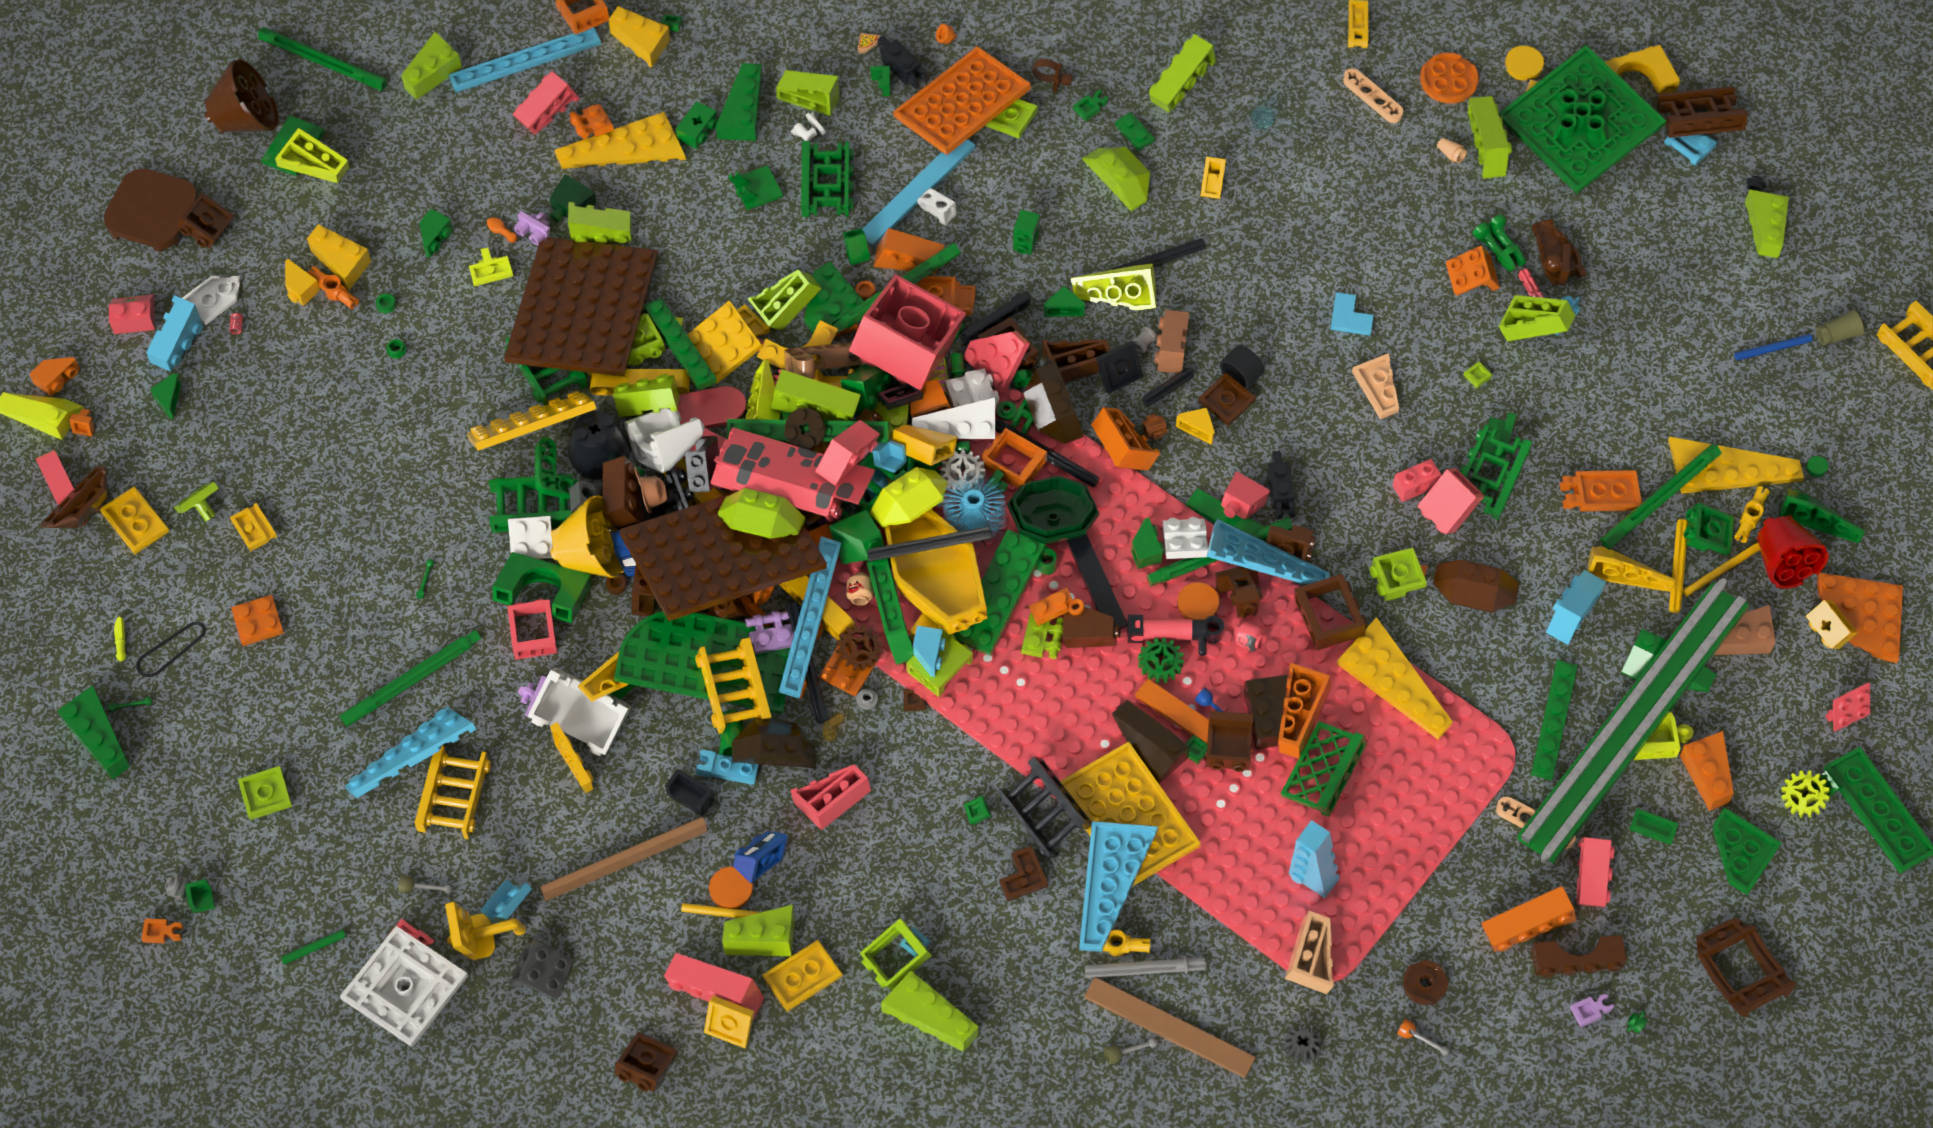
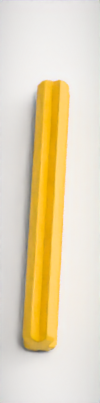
M1679 519L1676 524L1672 569L1674 584L1670 591L1669 611L1671 613H1679L1682 605L1687 539L1684 538L1683 533L1686 527H1688V520Z

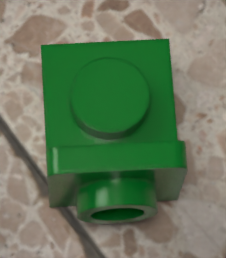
M871 66V80H878V89H882V96H890V66Z

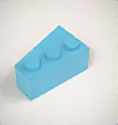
M175 295L172 299L174 305L170 313H165L163 317L166 322L162 330L156 331L146 352L150 363L170 372L175 366L179 365L182 355L190 349L193 339L201 333L203 328L196 305Z

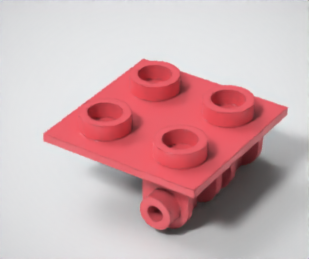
M1868 682L1833 700V709L1829 710L1825 716L1829 722H1833L1834 731L1847 727L1849 724L1870 714V683Z

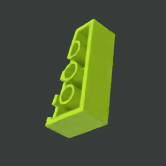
M1196 34L1191 39H1187L1182 51L1174 56L1170 67L1164 69L1157 84L1154 83L1149 90L1151 102L1170 113L1185 97V90H1191L1195 86L1197 77H1203L1207 72V66L1209 64L1213 66L1216 62L1214 46Z
M1492 96L1469 98L1468 117L1472 134L1474 133L1475 147L1478 148L1479 153L1478 161L1479 165H1483L1482 178L1506 176L1508 155L1512 152L1511 143L1507 141V131L1503 129L1502 116L1498 115V104L1494 103Z
M782 369L774 389L771 409L792 413L796 409L811 408L818 411L824 420L853 421L861 395Z
M912 971L881 1002L882 1012L890 1014L906 1024L909 1023L919 1028V1030L929 1033L962 1051H965L978 1036L979 1026Z

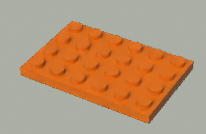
M977 46L894 110L893 114L896 119L945 155H948L1031 89V84Z

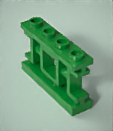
M802 141V217H809L810 213L817 215V207H837V215L845 213V217H849V210L853 209V198H849V193H853V181H849V177H853V165H850V160H853V149H850L849 141H845V145L838 143L837 151H818V143L810 145V141ZM811 154H814V161H824V164H814L813 172H810ZM842 154H845V171L841 170V164H832V161H842ZM818 174H837V184H818ZM810 186H813L814 194H823V197H813V205H810ZM841 186H845L844 204H841V197H831V194H841Z
M1485 424L1484 429L1480 428L1475 440L1478 441L1476 447L1470 448L1467 456L1470 460L1467 466L1463 465L1460 472L1468 479L1472 471L1471 480L1480 484L1478 490L1483 495H1485L1488 487L1498 491L1501 484H1504L1494 508L1491 507L1493 498L1485 495L1481 502L1486 503L1484 514H1489L1491 518L1499 521L1531 450L1532 442L1526 439L1522 441L1516 437L1513 446L1494 439L1497 429H1492L1490 425ZM1488 435L1490 437L1487 444L1496 447L1493 455L1483 451L1479 459L1477 458ZM1517 448H1520L1511 470L1508 471L1510 462L1501 459L1503 452L1506 451L1514 455ZM1484 460L1503 467L1497 482L1478 475Z

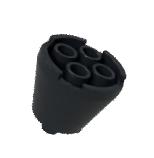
M589 411L581 414L574 425L568 445V457L573 468L581 476L593 480H603V463L622 456H626L629 459V442L612 416L601 411Z

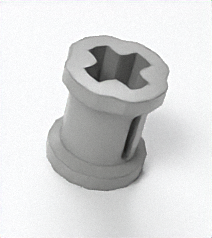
M1143 327L1141 333L1137 338L1132 339V342L1135 344L1136 351L1145 353L1148 345L1154 342L1157 337L1152 329Z

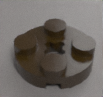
M811 408L796 409L789 415L785 423V437L792 445L804 449H812L819 446L827 434V426H825L823 416ZM808 423V428L811 429L810 433L806 432L803 434L801 426Z

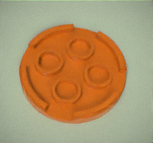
M1456 53L1434 55L1433 58L1423 65L1420 74V83L1423 90L1431 98L1443 103H1459L1467 100L1476 91L1479 80L1475 65L1462 58V55Z

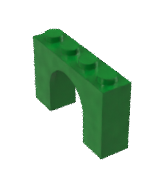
M512 552L493 584V601L513 605L524 587L535 582H546L559 589L552 603V618L572 623L590 591L591 574Z

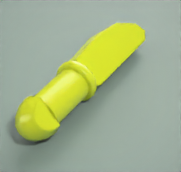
M118 617L114 626L117 650L116 658L121 662L126 659L127 655L125 653L124 619Z

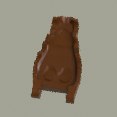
M1553 219L1542 220L1532 225V231L1536 237L1542 269L1545 276L1554 286L1558 285V273L1547 271L1544 261L1550 254L1556 253L1560 255L1563 244H1570L1571 246L1569 276L1575 274L1579 278L1586 276L1578 250L1575 249L1572 242H1568L1567 236H1564L1562 231L1558 232L1554 226Z

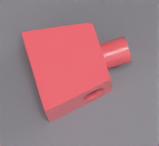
M1236 472L1226 489L1221 503L1222 507L1225 508V515L1229 518H1233L1235 515L1242 519L1249 518L1265 506L1270 490L1243 474Z

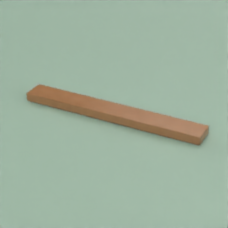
M698 818L542 885L540 888L545 901L706 833L707 827L704 818Z
M1094 977L1084 996L1085 999L1243 1078H1246L1255 1061V1056Z

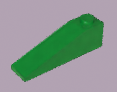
M1787 489L1778 517L1791 515L1804 527L1860 543L1865 530L1810 495L1799 490Z
M1642 629L1621 673L1638 680L1667 641ZM1704 667L1688 690L1708 693L1717 674Z

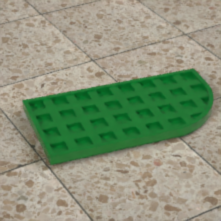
M663 611L655 613L637 623L624 638L619 650L613 681L709 700L701 667L698 668L696 664V655L700 647L705 646L707 655L737 650L741 640L749 638V633L756 631L755 626L747 627L746 623L699 613H692L668 621ZM790 648L755 654L771 713L782 715L786 694L779 693V688ZM739 658L709 664L712 675L741 670L744 667L743 661L739 660ZM744 678L714 683L717 695L746 690L749 687L748 680ZM750 698L724 702L751 709L755 707L753 699Z

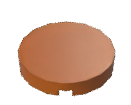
M1201 582L1190 583L1179 592L1177 599L1178 610L1185 619H1206L1209 616H1215L1220 604L1219 596L1215 589Z
M730 866L720 869L713 875L709 884L711 899L717 906L739 909L747 904L752 897L753 884L734 867Z

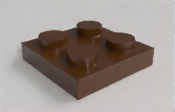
M1227 373L1198 398V402L1202 406L1207 408L1208 411L1227 426L1231 425L1256 401V397Z

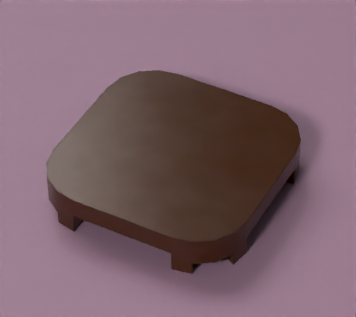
M149 169L133 170L122 179L105 210L104 224L111 236L117 240L124 238L151 246L154 251L162 252V249L169 248L174 244L177 246L181 241L179 237L181 232L177 224L183 214L197 199L196 189L190 182L181 178Z

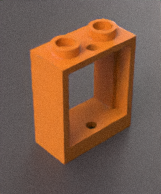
M555 0L557 9L575 35L605 23L610 19L607 6L603 0H593L596 4L595 6L576 14H572L567 5L579 0Z
M1005 428L1001 434L998 433L991 448H987L983 452L984 469L992 474L997 469L1004 473L1001 479L1019 488L1022 484L1033 481L1047 462V451ZM1006 445L1032 458L1020 475L994 461Z

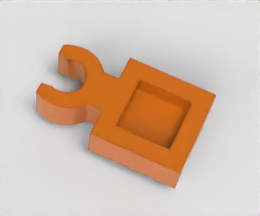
M145 919L141 940L143 943H165L166 937H170L173 941H181V935L174 934V931L177 929L182 930L183 925L175 922L169 926L167 919Z

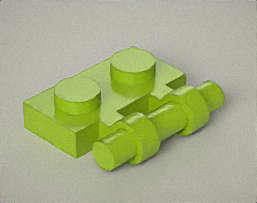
M1030 613L1021 654L1042 658L1043 652L1049 651V658L1056 659L1062 647L1060 642L1063 636V618H1057L1055 625H1050V621L1038 626L1032 613ZM1047 634L1053 635L1051 642L1046 641Z

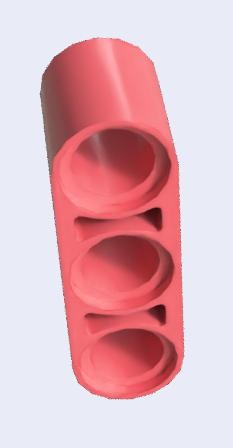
M55 450L35 459L59 505L74 488Z

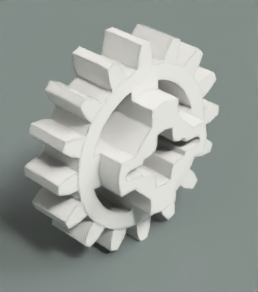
M964 450L958 455L955 451L953 457L948 458L947 461H942L940 475L948 481L947 489L956 484L960 490H964L962 487L963 483L966 486L969 481L972 490V481L973 487H975L977 481L978 483H981V481L983 483L985 469L984 462H979V455L973 457L972 451L967 455Z

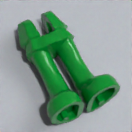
M1503 214L1494 217L1489 225L1486 222L1478 225L1473 230V236L1487 245L1494 252L1497 261L1501 263L1502 267L1511 272L1515 270L1513 260L1519 267L1525 265L1526 260L1519 246L1506 234L1504 228L1507 219ZM1492 234H1493V235L1499 240V242L1505 247L1504 250H1503V249L1500 247V245L1495 241V239L1493 238Z

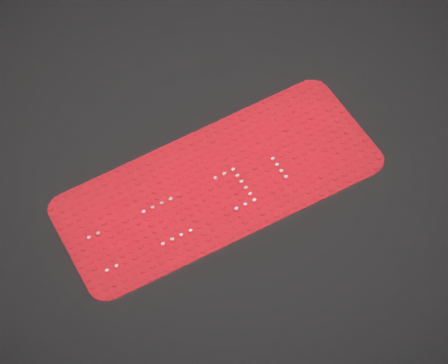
M1007 389L1006 393L998 392L999 403L1011 401L1016 405L1017 410L1025 399L1024 393L1015 389ZM996 406V409H995V421H996L997 419L1002 420V419L997 415V406ZM1022 417L1015 429L1022 432L1023 425L1028 419ZM1013 419L1009 421H1002L1007 423L1008 425H1011ZM1033 423L1026 435L1099 476L1098 484L1095 487H1091L1047 461L1033 481L1053 476H1062L1087 485L1099 511V517L1086 534L1127 622L1128 615H1143V618L1185 619L1178 610L1177 599L1179 592L1190 583L1201 582L1208 584L1215 589L1219 596L1220 604L1215 616L1221 618L1224 623L1223 636L1220 642L1216 644L1207 643V654L1200 656L1198 654V640H1173V647L1180 646V652L1184 654L1182 659L1184 665L1181 667V674H1176L1175 680L1169 677L1167 683L1163 679L1156 683V678H1152V682L1209 720L1210 711L1216 710L1210 705L1201 706L1195 701L1197 695L1205 687L1211 691L1213 703L1224 712L1248 714L1244 695L1245 681L1282 675L1289 676L1291 662L1330 675L1331 689L1313 730L1318 721L1352 734L1357 732L1364 735L1367 745L1360 757L1350 798L1340 796L1330 817L1321 815V812L1281 796V792L1298 758L1280 753L1279 741L1276 747L1256 749L1253 733L1251 737V749L1253 751L1250 755L1251 763L1249 770L1243 772L1226 768L1214 770L1211 767H1206V756L1199 764L1188 758L1159 784L1195 834L1201 846L1156 874L1286 971L1302 919L1305 915L1312 911L1330 918L1333 982L1343 980L1361 963L1508 781L1515 767V748L1509 734L1498 723L1410 663L1453 721L1451 727L1439 740L1337 665V660L1356 639L1316 650L1294 600L1295 588L1301 587L1294 581L1258 571L1259 584L1256 587H1260L1262 599L1259 601L1257 615H1247L1246 618H1237L1236 606H1233L1230 600L1232 591L1218 593L1216 589L1215 572L1240 567L1238 565L1219 560L1167 582H1161L1150 587L1146 578L1148 574L1185 558L1166 559V553L1162 554L1161 563L1137 569L1131 553V545L1145 518H1150L1151 524H1155L1158 532L1157 540L1162 542L1163 547V520H1168L1169 518H1176L1178 520H1186L1190 517L1205 518L1135 469L1118 468L1105 448L1083 434V438L1063 444L1039 432L1035 423ZM957 439V441H970V451L973 452V457L979 455V462H982L983 452L987 448H991L994 439ZM1006 445L994 461L1020 475L1032 458ZM942 465L939 466V467H936V469H938V470L940 471V468H942ZM986 469L984 476L985 481L982 485V488L985 485L986 481H988L987 479H989L992 475V473L987 471ZM1003 479L1000 480L1008 484L1005 492L1001 494L1002 499L1006 501L1001 504V508L1006 511L1004 512L1006 515L1000 518V526L994 532L996 535L992 536L991 539L981 540L982 542H971L972 545L974 543L980 580H982L1007 530L1019 534L1007 507L1008 501L1018 488ZM951 487L949 490L946 488L945 495L947 494V496L944 497V500L931 508L943 519L949 517L946 510H943L945 508L943 505L949 503V495L952 493L950 491ZM1205 519L1206 539L1209 548L1214 525ZM875 522L886 546L887 539L884 527H881L877 522ZM1065 540L1045 544L1046 547L1052 549L1057 555V569L1050 575L1042 574L1035 569L992 655L990 656L970 648L973 653V662L970 665L966 663L944 686V693L940 697L936 696L907 672V662L896 665L885 635L875 593L871 601L861 606L854 605L847 598V580L856 573H865L870 577L867 560L842 564L837 558L828 596L851 617L855 624H857L858 629L865 624V630L868 631L870 628H873L872 634H879L876 640L877 642H882V645L878 647V649L882 650V653L876 655L879 658L876 666L905 688L914 691L924 702L1025 777L1031 772L1030 769L1032 767L1028 761L1032 757L1042 758L1061 781L1127 743L1125 736L1122 735L1112 716V713L1127 700L1173 732L1185 744L1192 737L1189 733L1135 697V693L1148 679V674H1141L1143 668H1138V654L1142 646L1146 647L1147 641L1153 644L1154 640H1143L1142 643H1127V628L1120 630L1121 634L1120 638H1117V646L1066 648L1061 637L1060 643L1062 647L1056 659L1049 658V651H1044L1042 658L1021 654L1029 615L1032 613L1029 605L1067 588L1072 599H1080L1085 607L1097 611ZM1050 560L1044 561V563H1050V562H1052V561H1050ZM897 590L905 624L910 636L911 628L923 612ZM1318 597L1308 599L1322 632L1353 623ZM1064 614L1052 619L1050 625H1055L1057 618H1064ZM1251 621L1263 627L1267 636L1264 646L1254 652L1238 646L1234 636V630L1238 624ZM1214 628L1208 629V630H1210L1211 632H1216V631H1217V630L1214 629ZM855 634L852 636H855L857 638L862 637L863 635ZM1047 634L1046 641L1051 642L1053 635ZM858 644L856 650L860 651L862 645ZM1161 656L1159 659V665H1161V662L1163 661V656ZM1321 729L1318 735L1319 741L1331 737L1330 732ZM1344 737L1336 740L1338 748L1347 746L1350 739ZM1334 742L1321 746L1324 754L1336 750ZM1319 747L1310 750L1308 754L1310 759L1322 755ZM1338 754L1326 759L1329 767L1336 764ZM1324 760L1312 764V766L1317 765L1327 768ZM1310 765L1300 769V778L1311 774ZM1037 778L1033 781L1041 789L1044 788L1043 785L1045 784L1041 779ZM1309 780L1302 782L1305 790L1311 789L1307 787ZM1300 783L1291 786L1289 793L1294 795L1303 792ZM1317 791L1307 796L1309 801L1318 803L1321 794L1320 791ZM1311 820L1330 832L1333 844L1331 851L1335 853L1333 863L1338 868L1335 873L1340 878L1326 898L1304 884L1296 883L1289 875L1296 840Z

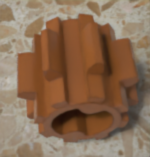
M1156 414L1146 416L1147 420L1142 421L1146 438H1153V440L1163 438V434L1167 433L1166 422L1163 416H1156Z

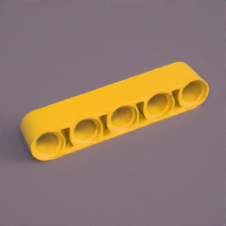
M627 369L625 377L591 373L590 392L593 395H613L614 388L619 384L628 383L630 385L640 379L647 378L648 380H653L659 375L668 374V376L674 375L679 395L690 392V377L684 369Z

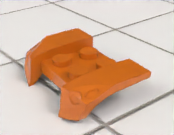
M927 276L915 284L966 312L965 316H970L974 312L976 286L960 285V281H956V277Z

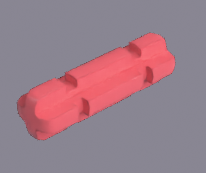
M1528 269L1519 271L1518 277L1522 282L1524 281L1522 284L1529 296L1544 298L1542 292H1539L1540 289L1534 278L1530 277V271Z

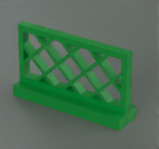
M1318 721L1281 792V796L1321 812V815L1330 817L1367 745L1364 735L1357 732L1352 734ZM1321 729L1329 731L1331 737L1321 741L1318 739ZM1344 737L1350 739L1347 746L1338 748L1336 740ZM1334 742L1336 750L1324 754L1321 746ZM1319 747L1322 755L1310 759L1308 756L1310 750ZM1338 754L1340 757L1338 764L1329 767L1326 759ZM1324 760L1327 768L1315 772L1312 764ZM1310 765L1312 773L1300 778V769ZM1329 772L1331 777L1329 782L1319 785L1317 777ZM1315 778L1317 786L1305 790L1302 782ZM1300 783L1303 792L1295 795L1289 793L1291 786ZM1320 791L1321 797L1318 803L1309 801L1307 795Z

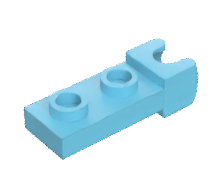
M707 750L700 751V760L707 764L697 765L696 774L698 776L716 777L746 784H755L759 764L735 763L730 756L719 755L716 752Z

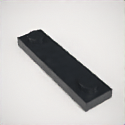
M1025 291L1022 294H1016L1010 302L974 325H967L963 329L961 341L968 345L970 341L976 340L978 335L1028 307L1031 300L1030 293Z

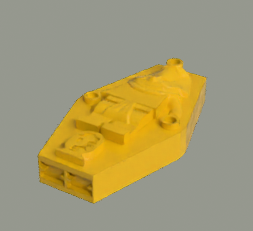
M932 509L910 523L884 527L887 545L959 532ZM971 542L890 557L895 586L899 593L949 635L967 630L971 625L980 623L988 618L974 547Z

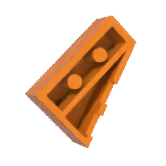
M1103 407L1091 424L1105 450L1118 468L1149 470L1161 453L1157 448L1153 450L1146 443L1148 439L1144 435L1141 437L1134 430L1135 425L1120 409Z
M1723 731L1684 745L1680 758L1709 811L1729 804L1734 791Z

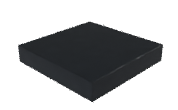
M1132 341L1096 357L1103 386L1107 394L1143 377L1135 344Z

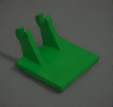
M768 165L743 175L737 171L735 176H732L731 173L728 175L729 181L733 183L736 188V194L741 198L747 211L783 197Z

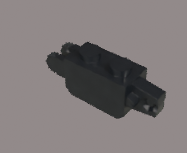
M884 36L877 39V46L880 49L884 65L890 66V71L904 85L909 83L915 89H918L921 85L919 80L916 79L917 77L923 80L924 83L930 80L928 74L921 68V62L897 39L893 42H890Z
M1272 451V463H1268L1267 470L1272 509H1275L1277 519H1282L1283 508H1288L1289 517L1294 518L1295 494L1290 464L1287 461H1282L1281 451Z

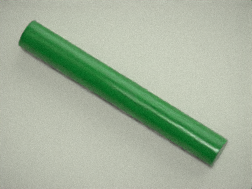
M342 929L280 958L284 965L346 938L345 933Z

